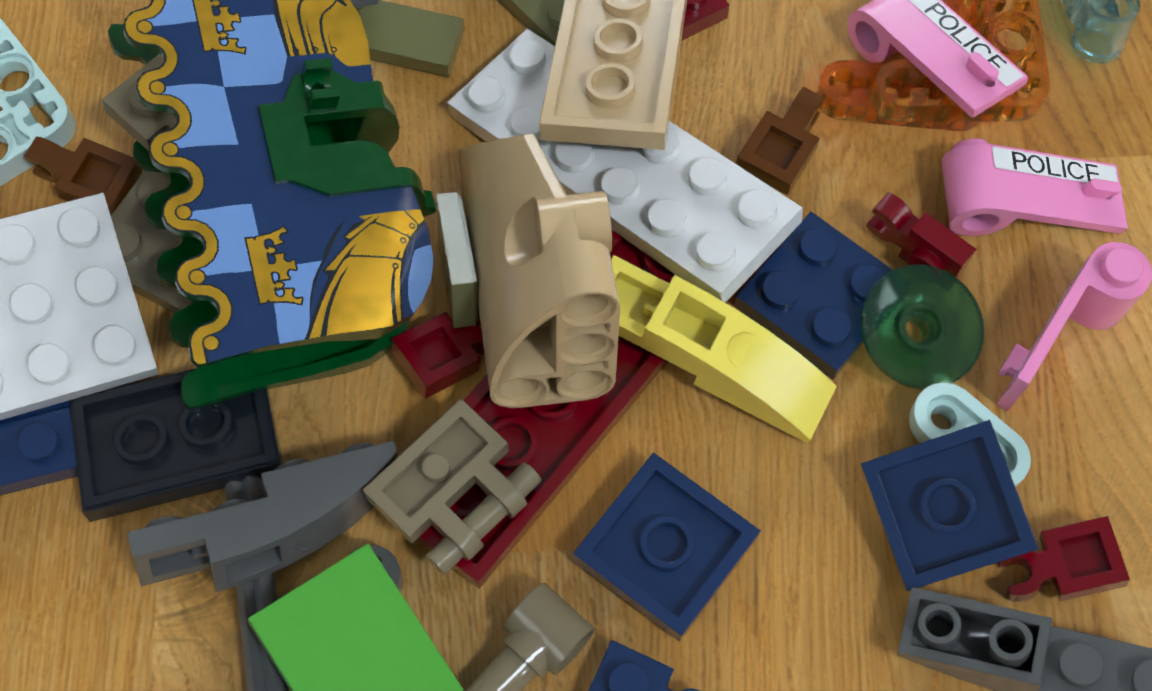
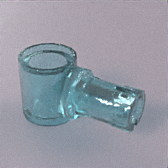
M1061 0L1065 5L1067 18L1075 26L1071 37V46L1080 57L1096 63L1112 62L1119 58L1140 11V1Z

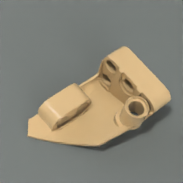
M534 134L497 139L459 149L467 229L477 277L478 307L492 401L502 407L524 408L589 400L606 394L614 387L616 382L620 303L610 256L612 251V227L605 191L566 195Z

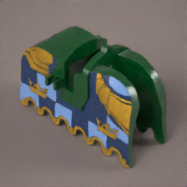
M151 0L147 7L130 12L124 19V24H111L108 30L110 47L114 54L121 59L139 61L146 65L158 54L162 56L164 62L160 67L143 72L137 79L136 96L140 104L149 110L169 112L177 121L173 128L157 133L152 138L149 151L136 140L133 147V159L137 166L143 170L163 173L170 180L167 188L152 193L145 201L144 215L151 225L157 229H167L173 234L182 237V243L178 247L163 252L158 258L156 273L162 283L168 287L177 288L179 293L187 299L195 300L191 306L176 311L169 321L168 333L172 341L181 347L189 348L190 360L197 367V369L188 372L182 380L181 397L183 404L189 410L253 393L260 389L268 390L346 374L370 366L390 352L392 338L405 332L410 319L422 303L431 282L434 257L429 230L424 217L435 213L437 210L432 192L423 190L421 179L416 172L408 167H395L388 154L398 141L400 126L395 108L385 95L382 83L378 80L373 81L368 39L361 17L350 0Z

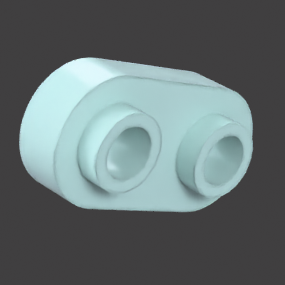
M951 383L930 385L919 394L912 405L909 413V426L912 434L920 443L990 420L1015 487L1025 478L1030 469V451L1022 437L960 386ZM940 414L945 416L949 420L951 428L944 430L936 427L931 420V415Z

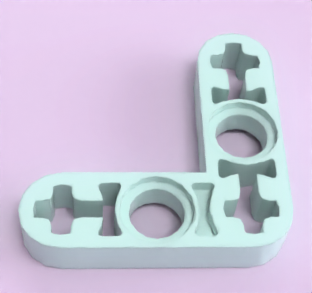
M1 18L0 84L8 74L16 71L29 73V79L22 88L16 91L7 92L0 89V108L2 110L0 111V142L8 144V151L5 157L0 160V186L36 165V163L30 162L24 157L36 136L48 139L64 147L72 140L76 132V121L65 100ZM39 103L42 110L54 122L44 128L36 121L29 108Z

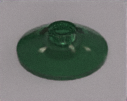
M907 265L892 270L873 285L861 309L860 329L867 353L874 364L886 376L904 386L924 390L928 386L937 383H953L970 371L981 353L984 340V323L977 301L970 290L959 279L937 267ZM907 322L914 323L920 328L922 333L920 342L914 341L908 335L906 330Z

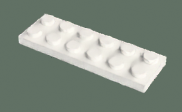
M526 29L447 102L451 117L486 142L534 134L566 195L605 191L609 204L611 227L614 232L680 278L725 303L802 222L803 207L670 121L665 150L541 140L539 121L555 46L529 29Z

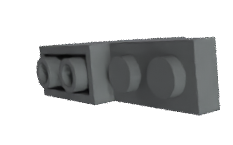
M394 441L378 445L359 443L346 448L340 454L313 461L307 459L287 461L273 471L261 473L264 498L253 501L233 499L218 505L210 512L186 518L177 516L161 517L149 522L142 529L127 532L141 586L210 569L215 590L220 592L254 581L287 567L322 548L351 528L374 508L365 498L363 489L397 458V449Z
M912 587L898 656L993 691H1152V648L1051 626L1052 618L920 588Z

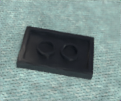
M191 369L69 400L82 513L89 522L224 489L230 481L242 482L247 476H256L262 479L261 473L273 471L283 464L269 389L256 390L253 393L189 410L182 402L181 385L187 373L195 370Z

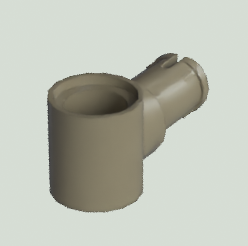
M542 583L532 590L509 616L504 625V629L509 634L502 640L506 647L466 691H522L536 674L540 678H543L548 671L553 675H557L583 649L596 628L546 583Z

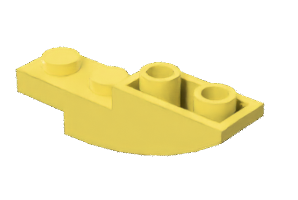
M615 255L612 257V267L620 303L618 336L696 375L697 377L693 384L807 444L809 443L837 387L826 375L769 330L701 288L675 274L669 284Z

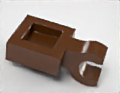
M803 86L783 119L766 111L737 156L736 164L767 185L788 195L817 150L820 138L809 132L820 115V112L817 110L821 106L824 97Z
M36 136L24 155L26 160L36 163L33 169L35 175L56 183L54 189L59 198L69 202L104 193L110 215L113 214L143 172V169L137 166L133 157L86 138H83L76 151L73 152L48 139Z

